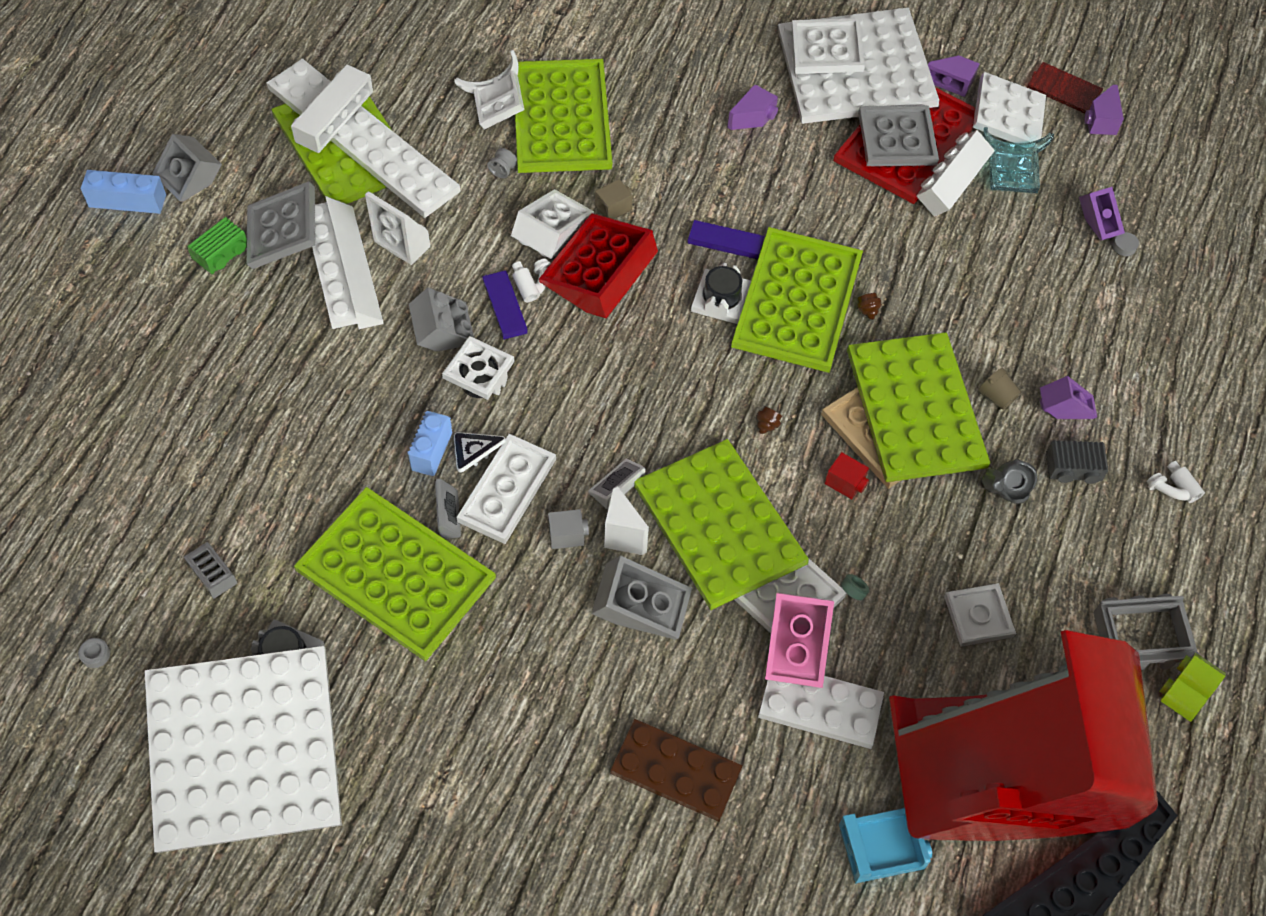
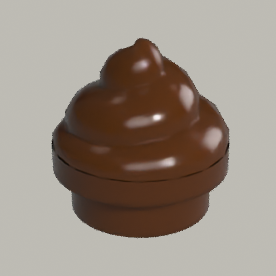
M869 293L858 297V304L856 305L858 311L869 319L874 320L879 312L878 309L882 306L881 298L877 297V293Z
M764 406L762 411L759 410L756 415L759 433L765 434L768 431L779 428L782 415Z

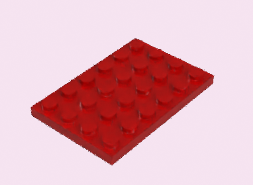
M936 88L939 105L929 109L939 164L946 159L944 155L957 145L955 142L957 138L965 132L970 134L974 129L973 123L976 108ZM860 125L836 152L833 159L837 164L912 204H915L918 200L917 194L922 189L921 184L934 174L933 169L937 166H867Z

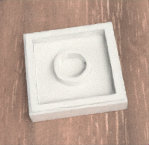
M999 583L945 593L944 598L960 647L1013 638L1016 635Z

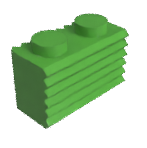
M224 217L187 245V248L195 262L210 274H214L215 271L223 269L230 259L245 251L247 248V238L243 230Z

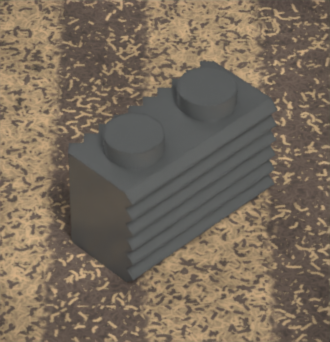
M1054 440L1046 451L1049 479H1058L1061 483L1084 480L1088 484H1094L1102 481L1108 472L1104 442Z

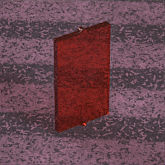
M1042 62L1038 70L1033 72L1032 79L1027 85V88L1042 93L1046 97L1084 114L1087 110H1090L1092 102L1103 91V88L1045 62Z

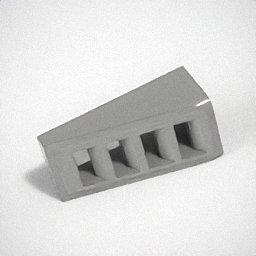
M208 542L184 556L185 561L213 599L238 584L233 573ZM208 552L207 556L203 557L197 562H194L196 558ZM210 559L214 560L201 569L199 568V566L203 565ZM215 566H218V567H219V568L215 569L214 571H212L211 573H209L208 575H206V576L204 575V573L208 572L209 570H211V569L214 568ZM223 573L222 576H220L219 578L215 579L214 581H212V582L209 581V580H211L212 578H214L215 576H217L218 574Z

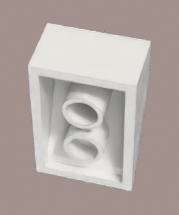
M554 189L518 211L511 236L519 240L521 244L535 249L540 255L552 259L562 251L592 213L594 214V211Z
M368 191L365 197L374 242L412 265L430 248L427 229Z

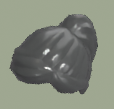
M1016 458L1002 464L997 470L993 467L987 469L982 477V483L989 493H997L1003 499L1019 504L1024 503L1030 497V492L1037 483V472L1031 464Z

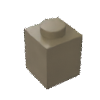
M618 179L595 191V207L602 216L615 219L632 210L633 192Z

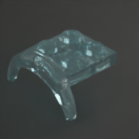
M984 127V138L995 150L989 158L990 190L1038 193L1040 189L1038 152L1045 149L1052 142L1054 133L1050 132L1045 137L1033 142L1007 143L990 135L988 127Z

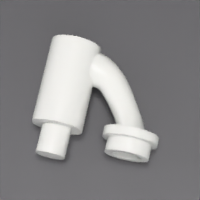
M541 259L534 263V272L539 274L536 284L529 269L524 268L520 261L512 265L514 270L512 276L524 302L528 303L536 300L544 291L546 286L539 282V278L551 264L547 259Z
M1173 461L1167 466L1172 473L1170 478L1177 488L1166 484L1167 478L1162 476L1161 473H1156L1147 480L1150 490L1157 489L1174 499L1187 500L1189 503L1198 500L1205 494L1186 467L1181 468L1177 461Z

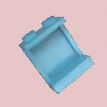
M905 807L856 818L855 814L845 815L839 823L855 884L923 870L931 862L932 848L929 841L914 838L908 831Z

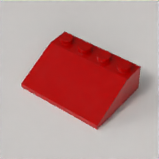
M592 213L540 276L539 282L583 311L607 319L657 254L658 249L653 231Z

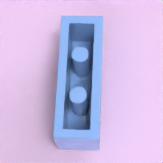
M87 170L80 188L90 208L161 214L166 198L160 176Z

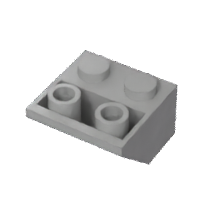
M426 288L409 303L417 345L437 352L462 347L469 336L474 338L466 302L434 289Z

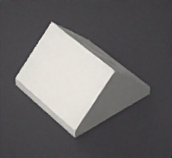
M617 486L613 488L605 521L604 548L643 555L647 553L649 527Z

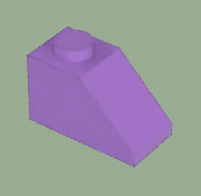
M958 55L931 61L928 63V67L935 86L965 97L975 80L980 63Z
M754 85L729 112L727 128L736 130L763 127L769 119L773 120L778 112V96Z
M1112 85L1092 102L1090 110L1086 111L1085 124H1088L1089 134L1117 135L1124 120L1118 85Z
M1112 187L1079 197L1085 220L1100 241L1125 233Z
M1066 376L1040 387L1042 397L1040 398V405L1046 413L1048 412L1056 419L1097 418L1093 395L1070 377Z

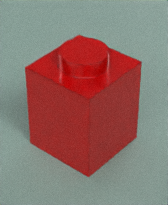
M841 452L828 470L825 485L852 500L857 492L862 493L869 482V479L866 478L869 467Z

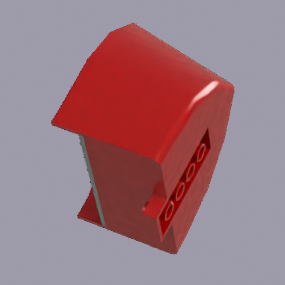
M1064 630L1060 633L1067 665L1060 666L1058 672L1038 674L1034 676L1033 681L1016 682L1010 684V689L990 691L985 695L937 698L890 696L889 700L907 827L910 835L919 839L962 841L1054 838L1126 829L1152 814L1157 809L1158 798L1139 653L1126 641Z

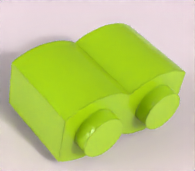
M1196 652L1192 657L1186 655L1176 668L1180 671L1179 675L1175 680L1168 678L1159 690L1163 694L1160 701L1190 722L1226 676L1224 671Z

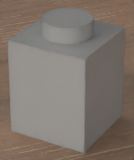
M581 509L548 513L551 549L584 546V536L589 535L588 520L582 519Z

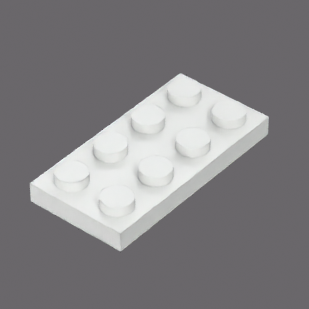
M508 434L506 442L501 445L458 514L457 522L506 544L556 461V454Z
M824 676L823 688L767 680L758 718L871 749L874 743L884 692Z

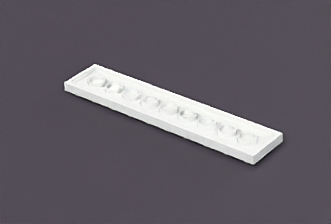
M301 59L266 83L268 89L301 115L306 110L308 104L313 102L322 89L327 87L331 81L304 59ZM362 106L358 108L330 140L424 218L461 192L458 183Z

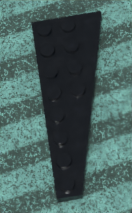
M1157 791L1158 806L1152 814L1130 828L1099 832L983 916H1102L1178 815Z

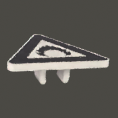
M455 433L454 444L458 472H463L472 465L477 466V462L482 458L488 459L489 453L506 442L505 437Z

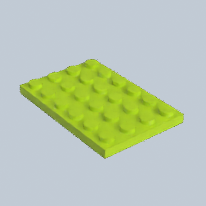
M603 59L518 62V80L524 110L515 114L518 173L612 169Z
M369 96L361 106L391 129ZM286 103L271 109L275 120L325 201V196L349 204L365 197L368 191L373 194L387 188L332 141H329L320 153L296 143L291 125L300 115Z
M768 227L731 347L830 373L863 250Z
M947 332L848 345L847 353L885 483L987 469L989 467L990 460Z
M728 439L645 475L634 482V487L710 610L808 565L809 558Z
M368 487L358 495L294 565L295 570L425 662L496 579V574Z

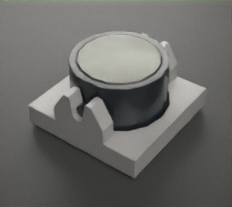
M274 619L267 630L263 629L258 632V641L253 640L251 656L325 646L324 641Z

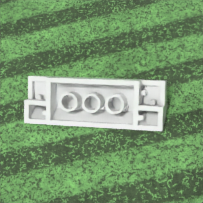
M325 196V203L315 205V246H312L332 329L358 324L359 329L384 324L353 207Z

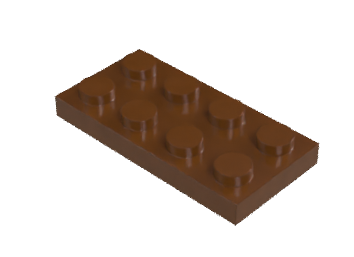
M634 719L610 774L720 822L743 765Z

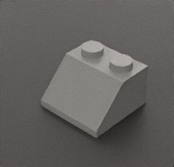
M172 134L152 174L160 176L162 184L179 201L184 202L210 186L222 164L194 137Z

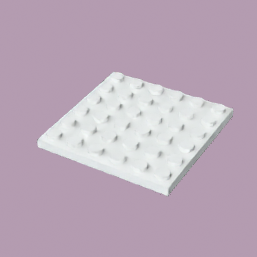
M909 8L821 18H860L865 61L864 72L795 74L792 22L778 24V34L802 124L859 117L860 106L929 105V108L938 107L939 97Z
M325 646L145 670L154 852L161 853L342 826Z

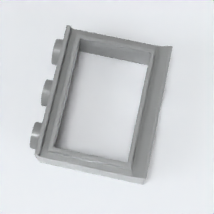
M1162 594L1153 598H1145V596L1139 595L1124 600L1111 597L1102 600L1093 612L1099 636L1119 640L1112 615L1170 611L1180 647L1136 650L1140 657L1141 671L1151 663H1160L1163 670L1170 669L1176 662L1182 661L1186 655L1192 657L1195 652L1199 654L1184 607L1183 596Z

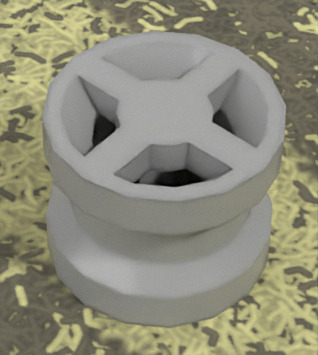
M500 148L496 151L495 158L493 157L489 160L487 164L488 169L496 177L505 179L510 174V169L516 166L517 158L511 151Z

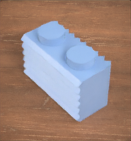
M426 411L424 412L425 416H423L421 425L417 429L415 438H413L414 442L409 447L408 457L412 471L435 476L452 435L451 418Z

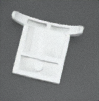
M514 50L510 51L512 57L509 66L495 78L482 82H468L459 78L454 79L455 84L459 88L474 94L479 124L484 130L524 110L518 80V60Z

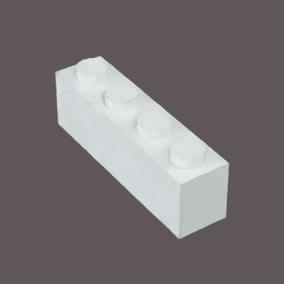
M346 65L335 75L328 86L322 89L318 97L308 104L306 110L293 121L291 128L295 142L320 153L373 93L371 76L350 65Z
M978 130L970 134L965 132L955 141L957 145L944 155L946 159L939 163L933 169L934 174L921 184L922 189L917 194V198L934 217L951 209L995 151Z

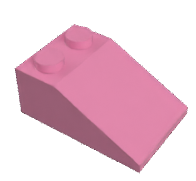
M784 593L776 594L766 680L823 688L834 608L833 600Z

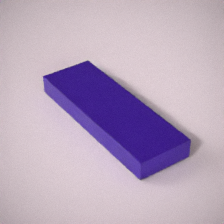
M694 220L688 237V244L757 260L759 259L764 242L763 235Z
M507 271L482 276L503 340L528 334L527 326Z

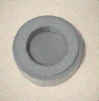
M1125 232L1115 237L1112 246L1119 255L1131 256L1136 252L1139 240L1135 235Z
M90 638L82 643L78 656L86 667L99 668L109 660L110 648L104 640Z

